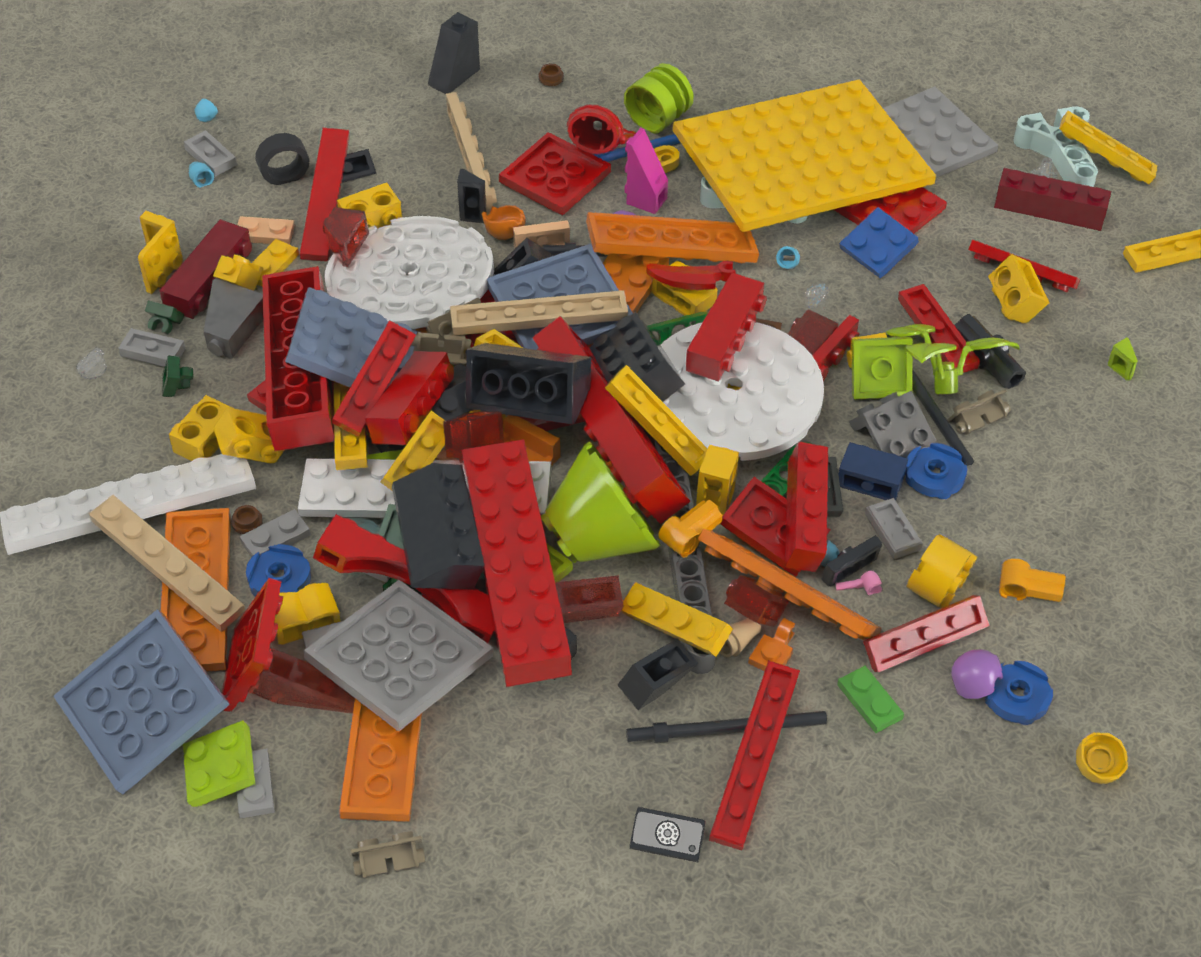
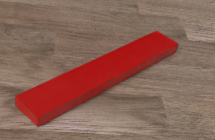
M322 129L300 249L301 260L328 261L338 207L337 200L340 195L350 138L349 130Z
M768 660L709 836V841L743 850L800 670Z

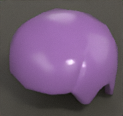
M970 650L956 659L951 671L957 694L966 699H978L992 694L996 679L1003 678L999 658L987 650Z

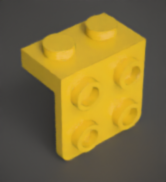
M145 211L139 218L146 246L140 251L138 261L146 292L153 294L158 287L161 288L165 285L170 273L181 266L183 256L174 221L162 215Z

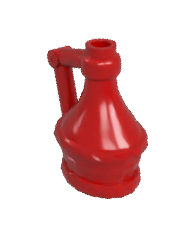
M587 104L578 107L569 115L567 121L568 136L573 144L590 154L611 152L619 145L626 144L628 139L637 133L624 129L618 116L608 108L600 105ZM599 121L602 127H597L594 122Z

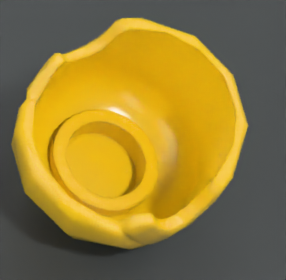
M1093 732L1086 736L1077 747L1076 765L1081 774L1093 783H1112L1118 780L1128 768V756L1124 745L1120 739L1110 733Z

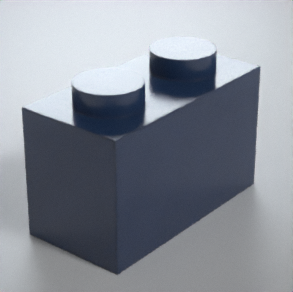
M849 442L839 467L840 487L882 500L894 498L896 501L905 478L908 458Z

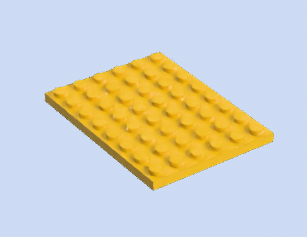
M860 79L673 122L672 131L742 232L935 184L936 174Z

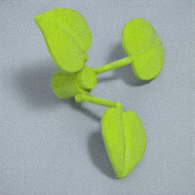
M913 324L886 331V335L891 337L918 335L924 338L925 343L907 345L906 351L921 363L930 358L936 394H953L958 392V376L963 375V366L969 352L999 346H1011L1020 350V346L1017 343L1001 338L991 337L969 341L963 347L958 367L955 368L954 362H942L941 353L956 350V345L949 343L931 344L928 332H935L934 326Z

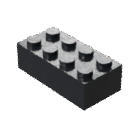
M636 312L630 316L623 317L615 328L607 334L600 335L593 345L589 347L608 383L627 365L662 402L685 385V382L655 335Z

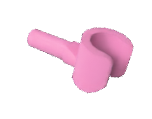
M874 571L865 572L860 579L835 583L836 591L862 587L865 588L868 595L882 591V582Z

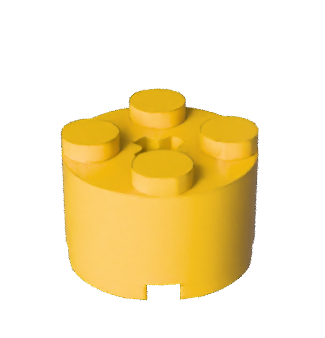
M939 534L924 552L917 570L914 569L906 587L939 608L946 607L953 601L957 589H961L970 575L969 571L975 564L978 556Z

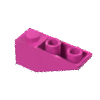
M640 128L633 137L631 136L628 139L625 151L628 153L625 166L627 182L624 192L627 194L626 204L656 214L667 199L668 178L645 130Z

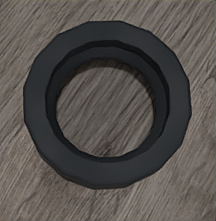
M278 133L267 137L260 143L256 150L255 161L267 182L281 185L302 178L309 168L310 158L301 139L293 134ZM284 151L297 152L295 159L284 167L274 168L268 166L270 159L278 153Z

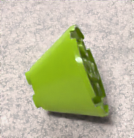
M590 441L583 446L545 509V513L541 515V519L557 538L561 537L557 543L564 554L570 557L574 563L659 548L661 544L653 537L654 532L637 506L626 496L623 491L624 487L614 477L606 465V461Z

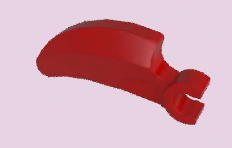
M723 261L713 266H668L649 263L646 266V273L655 280L686 290L715 289L716 281L727 282L731 273H736L733 270V261Z

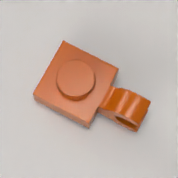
M783 618L773 638L764 634L750 655L748 664L764 672L768 660L786 665L793 654V648L788 646V643L794 636L795 632L792 630L796 623Z

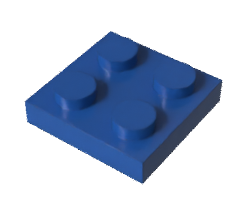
M877 207L839 244L841 250L881 278L919 243V240L915 234Z

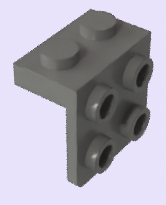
M912 390L901 396L894 392L880 399L882 405L876 408L871 403L857 410L858 417L849 421L854 431L866 426L879 451L896 454L907 458L916 447L921 446V449L929 448L931 443H936L934 434Z

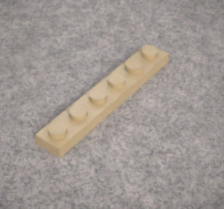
M456 92L447 93V113L466 169L485 180L487 214H489L493 204L497 203L494 187H489V172L487 169L483 170L482 152L477 153L478 142L476 135L471 136L472 125L470 118L465 119L467 116L465 104L459 101Z
M623 290L450 306L454 336L487 333L492 329L509 331L542 328L548 326L559 316L569 325L618 321L628 316V308Z
M114 495L110 496L89 513L90 520L221 632L245 612V606L242 602Z

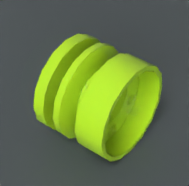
M664 63L652 68L644 77L630 85L624 93L625 108L632 121L655 134L663 131L675 119L691 108L694 99L691 84L686 76L678 68Z

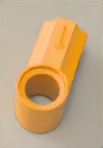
M702 500L681 518L677 516L669 518L661 527L658 537L683 558L688 557L698 547L700 543L698 538L703 529L710 531L722 522L723 515L714 502Z
M1008 559L1003 562L1001 567L999 594L1003 598H1007V596L1016 597L1018 601L1028 596L1061 602L1066 576L1065 574L1031 569L1030 565L1021 559Z

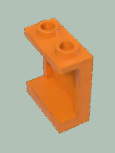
M508 415L504 419V432L493 443L499 444L524 439L528 460L551 462V467L561 457L560 438L519 416Z

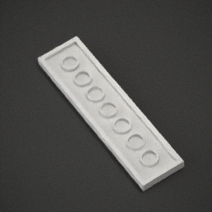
M220 454L208 458H196L189 463L178 466H166L159 471L147 474H135L131 478L117 482H105L98 487L86 490H74L67 495L56 498H44L33 504L13 506L6 511L0 512L7 554L10 555L100 531L101 529L90 520L89 513L112 495L117 497L140 518L145 519L256 489L255 480L247 459Z
M306 459L298 504L299 516L334 517L337 514L341 517L384 518L388 505L395 504L393 491L380 483V481L395 460L367 459L368 468L336 470L335 459ZM462 460L433 461V463L462 465L464 470ZM529 461L541 516L545 513V509L549 504L551 462Z

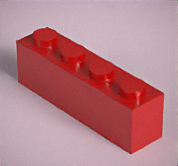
M731 273L687 349L685 371L718 382L724 371H730L735 352L741 351L746 332L752 331L757 312L762 313L766 305L767 296L763 295L764 282Z
M415 351L365 417L373 444L406 445L454 378V368L450 364L447 352Z
M798 442L788 460L785 567L816 572L826 555L827 446Z

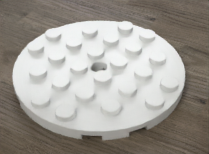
M404 217L391 220V225L378 229L375 225L355 234L356 239L348 245L342 244L334 252L327 264L325 286L327 293L332 297L351 302L369 312L379 313L384 318H387V321L390 320L396 324H406L415 330L429 326L428 321L449 312L450 306L463 305L478 297L480 299L488 289V277L494 274V261L491 248L485 243L484 237L472 227L466 229L460 227L458 221L441 217Z
M755 322L752 331H747L745 334V341L741 351L735 352L730 371H724L719 382L685 371L687 349L702 323L680 330L661 344L685 382L682 388L663 401V403L707 449L710 444L737 451L741 461L769 457L797 444L807 435L808 429L813 423L818 420L824 396L823 378L818 364L803 345L776 328ZM730 383L731 386L734 385L742 388L735 391L727 387Z

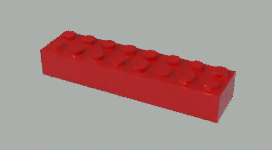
M319 266L262 275L266 417L274 451L333 442L335 437L334 424L331 423L334 416L331 380L285 362L308 287L325 292Z
M559 316L532 337L539 347L537 350L591 357V388L578 415V419L581 422L586 421L584 430L594 442L598 440L599 446L596 447L598 452L606 462L611 461L612 466L609 469L614 477L626 486L623 488V491L633 504L637 502L638 507L647 518L652 515L660 524L691 502L639 422L605 389L608 385L605 375L588 345L569 324Z
M524 439L463 449L464 473L485 564L483 571L506 687L572 675L571 654Z

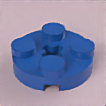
M931 443L929 448L923 449L919 446L913 449L907 457L906 483L923 495L947 499L952 494L957 493L965 483L967 465H964L962 462V455L950 446L940 443ZM935 467L941 469L940 473H934L930 470H934Z
M278 544L269 546V551L261 555L259 552L253 555L246 567L247 582L251 594L255 597L268 578L281 581L280 593L298 592L309 585L311 581V569L308 560L303 556V552L290 545ZM279 570H284V575L281 577L271 575L272 573L277 574Z
M1014 661V664L1003 666L1004 663H1001L1003 678L996 679L994 692L985 696V703L994 713L1007 721L1022 725L1032 724L1035 720L1043 717L1051 705L1053 688L1047 682L1048 676L1042 669L1026 661ZM1020 687L1024 689L1023 694L1025 696H1017L1010 689L1017 690Z

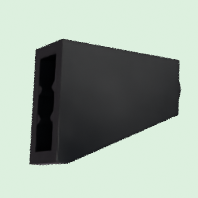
M459 12L441 24L428 80V86L444 94L451 93L480 70L478 22Z

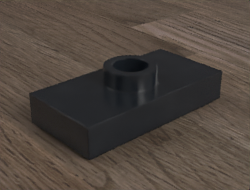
M875 535L854 548L851 546L845 548L836 559L826 564L821 580L828 587H831L877 560L882 547L881 540Z

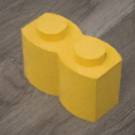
M675 261L674 263H672V264L669 265V266H688V265H685L684 263L679 262V261ZM654 278L652 283V293L667 305L673 306L676 311L684 316L706 312L717 299L718 289L716 287L710 290H686L666 285Z
M312 583L298 592L279 593L280 596H283V603L274 620V623L278 624L276 634L278 644L282 645L302 639V632L341 622L340 612L328 583Z

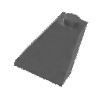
M215 278L212 282L204 326L207 350L216 356L224 355L233 358L264 319L263 294Z

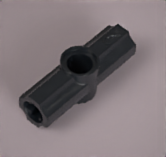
M971 314L961 317L958 323L954 325L966 342L991 337L1004 339L998 334L992 336L975 316H971ZM1008 346L973 351L980 360L979 364L981 366L979 368L986 367L1004 388L1010 389L1015 387L1025 379L1026 371L1009 354Z

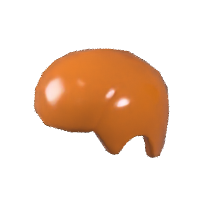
M505 205L499 208L492 206L489 215L486 212L482 213L487 233L500 240L513 238V227L525 226L526 223L524 212L517 206Z

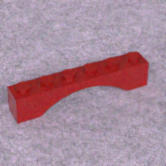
M335 514L317 542L313 559L341 574L353 572L376 573L411 585L404 549L391 544L379 534H373L361 528L353 520ZM415 588L426 595L440 610L488 644L495 631L488 594L476 588L474 590Z

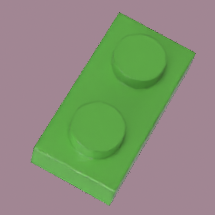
M866 666L838 679V687L875 733L903 719L904 712Z

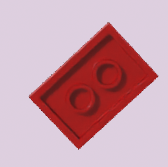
M753 477L724 513L720 525L794 577H797L801 570L785 567L787 499L756 477ZM827 527V535L829 534V532H830V530H831V529H829L828 527Z

